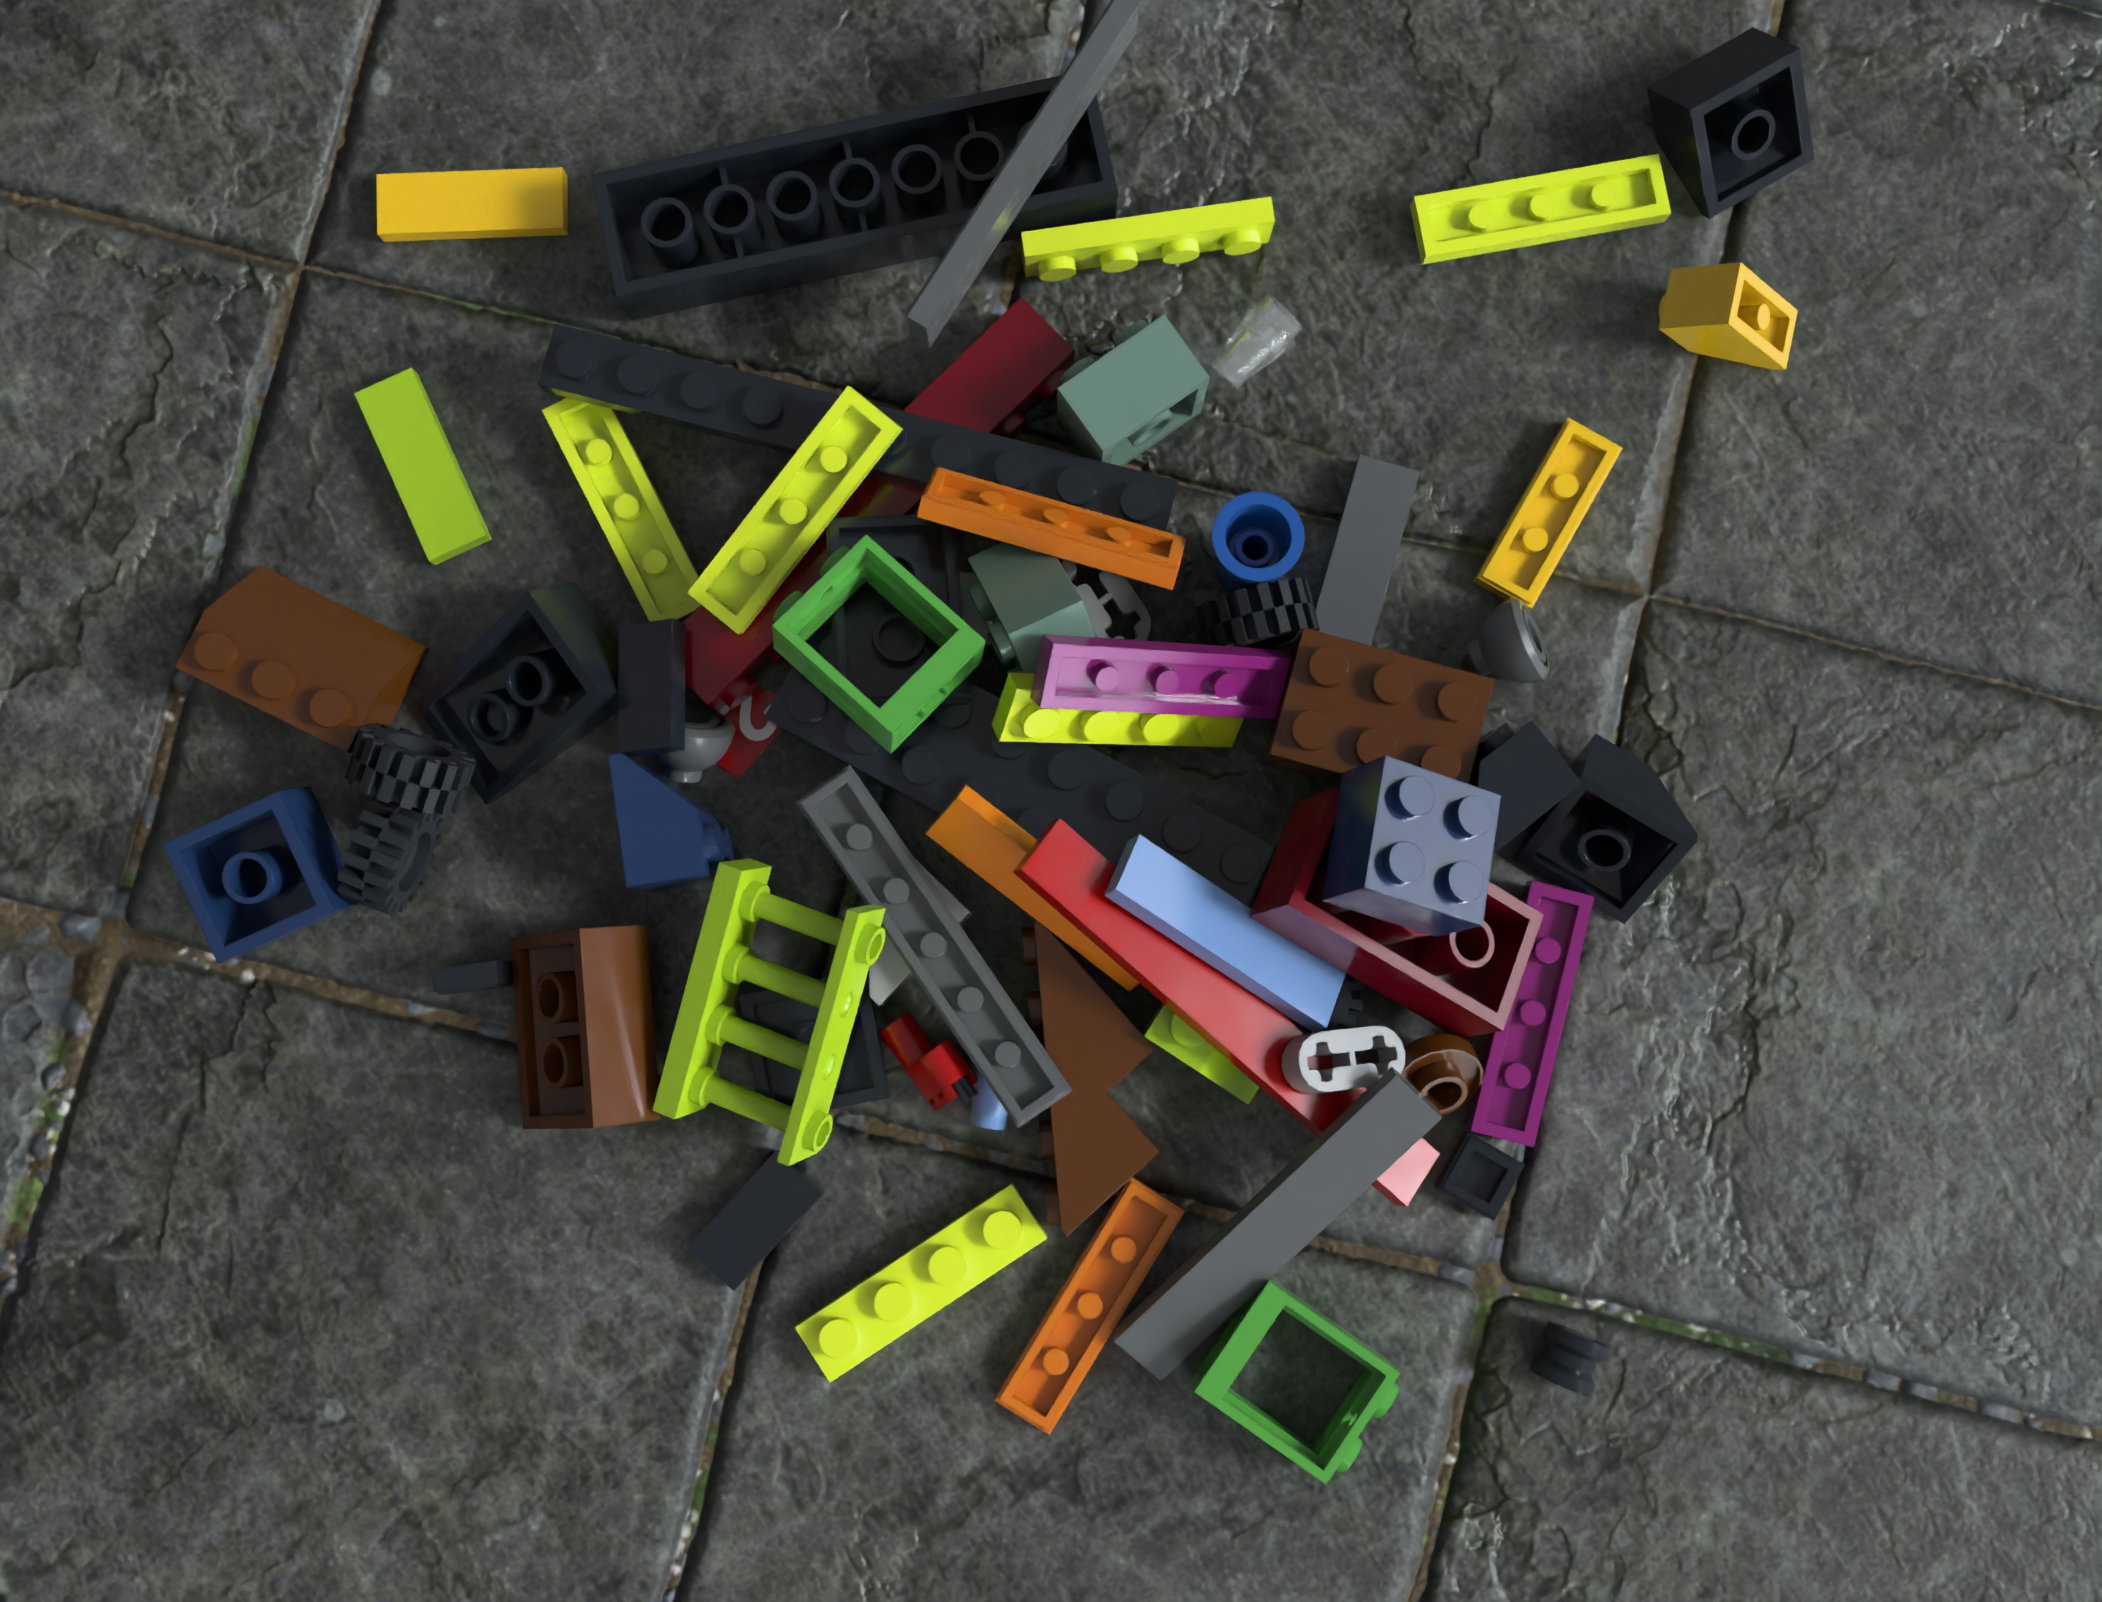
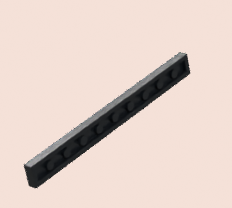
M556 323L538 385L544 392L792 455L797 452L840 396ZM873 404L903 430L868 474L926 488L935 467H941L1166 532L1178 480Z

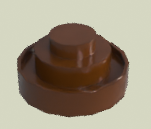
M1436 1034L1416 1039L1404 1046L1405 1066L1401 1075L1438 1108L1441 1116L1462 1108L1475 1097L1483 1083L1484 1070L1468 1041L1456 1035Z

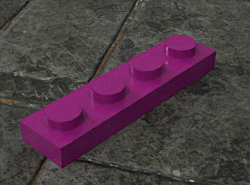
M1043 634L1030 698L1040 708L1276 719L1291 658L1279 649Z
M1531 880L1526 881L1522 902L1544 914L1504 1031L1489 1033L1481 1064L1484 1070L1483 1083L1473 1098L1466 1129L1534 1147L1594 896Z

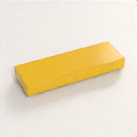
M562 167L376 174L377 235L384 242L568 235L567 174Z
M1568 417L1562 423L1473 582L1504 600L1511 597L1522 600L1530 611L1623 448Z

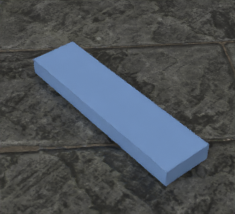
M1139 834L1127 841L1104 896L1314 1033L1327 1028L1346 975L1345 972L1250 918L1249 915L1252 909Z

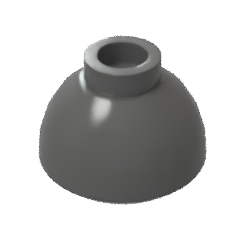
M1511 597L1495 607L1484 620L1478 638L1468 642V650L1472 662L1481 676L1493 673L1510 682L1534 683L1545 680L1550 671L1548 655L1538 627L1526 604L1515 597Z
M685 704V751L655 754L664 764V776L670 780L682 783L699 782L702 778L703 770L716 764L727 752L733 740L735 727L725 715L715 710Z

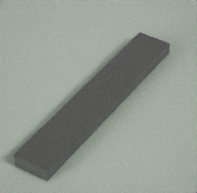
M1134 0L1110 1L907 310L906 316L911 337L929 348L932 346L1135 36L1139 10L1138 2Z
M851 765L847 766L797 800L796 803L866 905L877 904L886 907L881 925L885 929V934L1017 1128L1073 1091Z
M1391 1067L1114 1328V1342L1160 1381L1163 1380L1442 1119L1438 1108L1397 1070Z

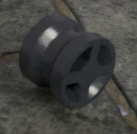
M1548 1320L1543 1332L1547 1340L1542 1354L1533 1357L1529 1370L1563 1388L1586 1397H1591L1595 1387L1592 1378L1593 1371L1597 1363L1605 1361L1610 1347L1571 1328Z

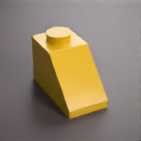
M1741 262L1674 268L1670 270L1667 290L1661 298L1659 305V330L1689 352L1771 370H1786L1798 310Z

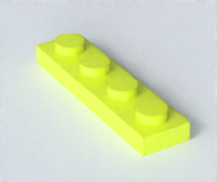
M1659 154L1414 196L1410 204L1421 265L1663 223L1671 214Z
M1264 197L1021 232L1025 278L1039 276V279L1042 281H1061L1074 276L1076 270L1101 267L1103 272L1118 273L1136 267L1138 261L1162 258L1163 262L1167 264H1181L1196 259L1201 252L1224 249L1227 255L1248 254L1258 250L1261 244L1269 243L1275 223L1272 198Z
M847 386L687 593L737 634L744 633L903 429L854 388Z
M565 398L543 409L542 412L650 622L670 618L681 622L686 620L701 605L687 593L700 576L615 410L571 398Z
M1009 672L992 727L999 742L1232 747L1244 718L1040 708L1030 698L1035 673Z
M1012 1181L799 1322L795 1329L827 1380L831 1383L1046 1240L1047 1234Z

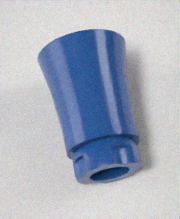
M1249 492L1230 500L1218 513L1212 529V543L1216 553L1215 569L1219 582L1231 594L1242 588L1250 589L1256 587L1257 584L1266 582L1272 584L1277 580H1281L1283 574L1289 571L1298 561L1304 547V527L1297 511L1286 500L1267 492ZM1244 554L1255 555L1258 560L1249 559Z

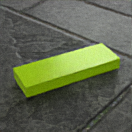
M409 368L354 393L428 561L437 565L492 540L418 373Z

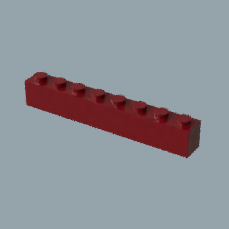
M1021 297L903 411L1016 439L1028 425L1029 419L1025 415L1042 399L1048 404L1057 399V388L1063 384L1060 378L1074 365L1075 350ZM868 474L835 517L918 514L921 497L925 488ZM826 528L744 633L737 634L702 605L683 621L686 623L685 682L715 711L719 712L725 705L730 709L740 705L755 690L758 682L754 677L769 662L773 661L776 665H779L786 660L774 649L772 625L775 622L773 621V615L789 595L797 590L805 594L822 578L819 573L827 560Z

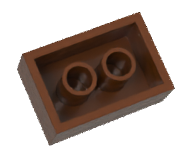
M1302 629L1294 640L1276 719H1273L1262 760L1263 763L1341 784L1343 772L1386 755L1469 784L1495 679L1315 630Z

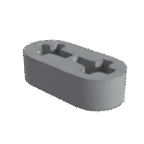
M1063 559L1061 565L1072 582L1077 576V563ZM1102 570L1099 574L1098 582L1106 595L1100 599L1097 598L1086 583L1078 587L1074 585L1084 603L1097 638H1110L1106 632L1110 630L1112 621L1105 607L1112 603L1123 619L1133 615L1138 620L1133 629L1134 640H1148L1151 632V618L1146 607L1125 576ZM1117 636V637H1115V638H1113V639H1125V638H1123L1122 636Z
M1384 1026L1348 1028L1301 1035L1293 1038L1286 1045L1282 1054V1070L1285 1079L1292 1088L1304 1094L1371 1087L1391 1067L1401 1074L1405 1066V1050L1402 1041L1394 1031ZM1369 1049L1378 1051L1379 1063L1356 1065L1355 1052ZM1332 1056L1333 1068L1318 1071L1309 1070L1307 1057Z

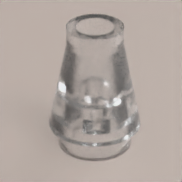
M1266 294L1258 304L1250 302L1222 351L1210 365L1230 386L1238 390L1246 380L1296 346L1294 338L1303 328L1282 304Z

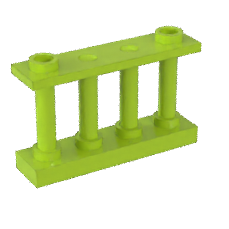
M750 858L719 862L652 1111L675 1120L705 1109L709 1103H713L784 1132L777 1162L790 1166L817 1154L824 1147L830 1136L833 1117L828 1113L869 967L878 959L884 946L885 929L881 925L886 907L870 904L847 909L845 919L841 920L770 894V888L767 885L772 868L770 865ZM762 918L837 946L827 983L754 956L750 945L757 921ZM745 980L818 1008L819 1012L810 1044L807 1045L738 1018L737 1012L733 1008L740 983ZM726 1042L735 1044L802 1071L792 1107L720 1078L717 1066L723 1044Z

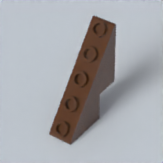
M1036 921L1034 927H1022L1025 966L1038 965L1040 991L1027 992L1030 1028L1032 1030L1043 1029L1045 1050L1073 1090L1050 1106L1051 1120L1039 1121L1042 1160L1055 1159L1057 1185L1044 1186L1048 1225L1061 1224V1231L1068 1236L1159 1153L1153 1142L1108 1093L1153 1052L1155 1048L1044 925Z

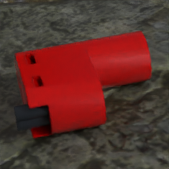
M910 1011L879 1033L934 1112L957 1097L965 1104L978 1094L973 1085L979 1079L950 1038L935 1047Z

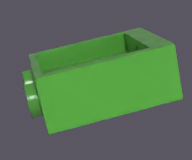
M866 534L852 549L846 545L837 549L822 566L819 573L822 578L805 594L797 590L781 603L773 615V621L775 622L772 625L774 649L892 754L981 663L986 640ZM865 582H868L940 647L881 708L877 707L805 642Z
M1271 1278L1235 1311L1190 1378L1196 1394L1321 1482L1327 1484L1335 1471L1343 1474L1355 1461L1362 1447V1440L1358 1436L1372 1415L1379 1419L1391 1407L1399 1391V1385L1394 1382L1400 1375V1372L1384 1356ZM1282 1309L1366 1367L1314 1446L1230 1388Z

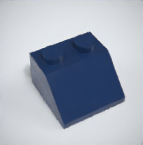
M622 753L608 755L626 887L655 892L714 883L719 862L734 860L729 828H720L717 817L648 766Z

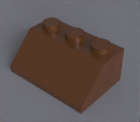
M259 565L205 609L175 668L345 752L352 753L362 725L366 726V724L371 723L379 727L380 724L391 725L430 648Z
M647 926L579 928L510 938L523 1130L599 1128L661 1119L660 1113L652 1111L661 1079L657 1072L655 1033L657 1018L652 1007L650 981L652 952L647 940Z

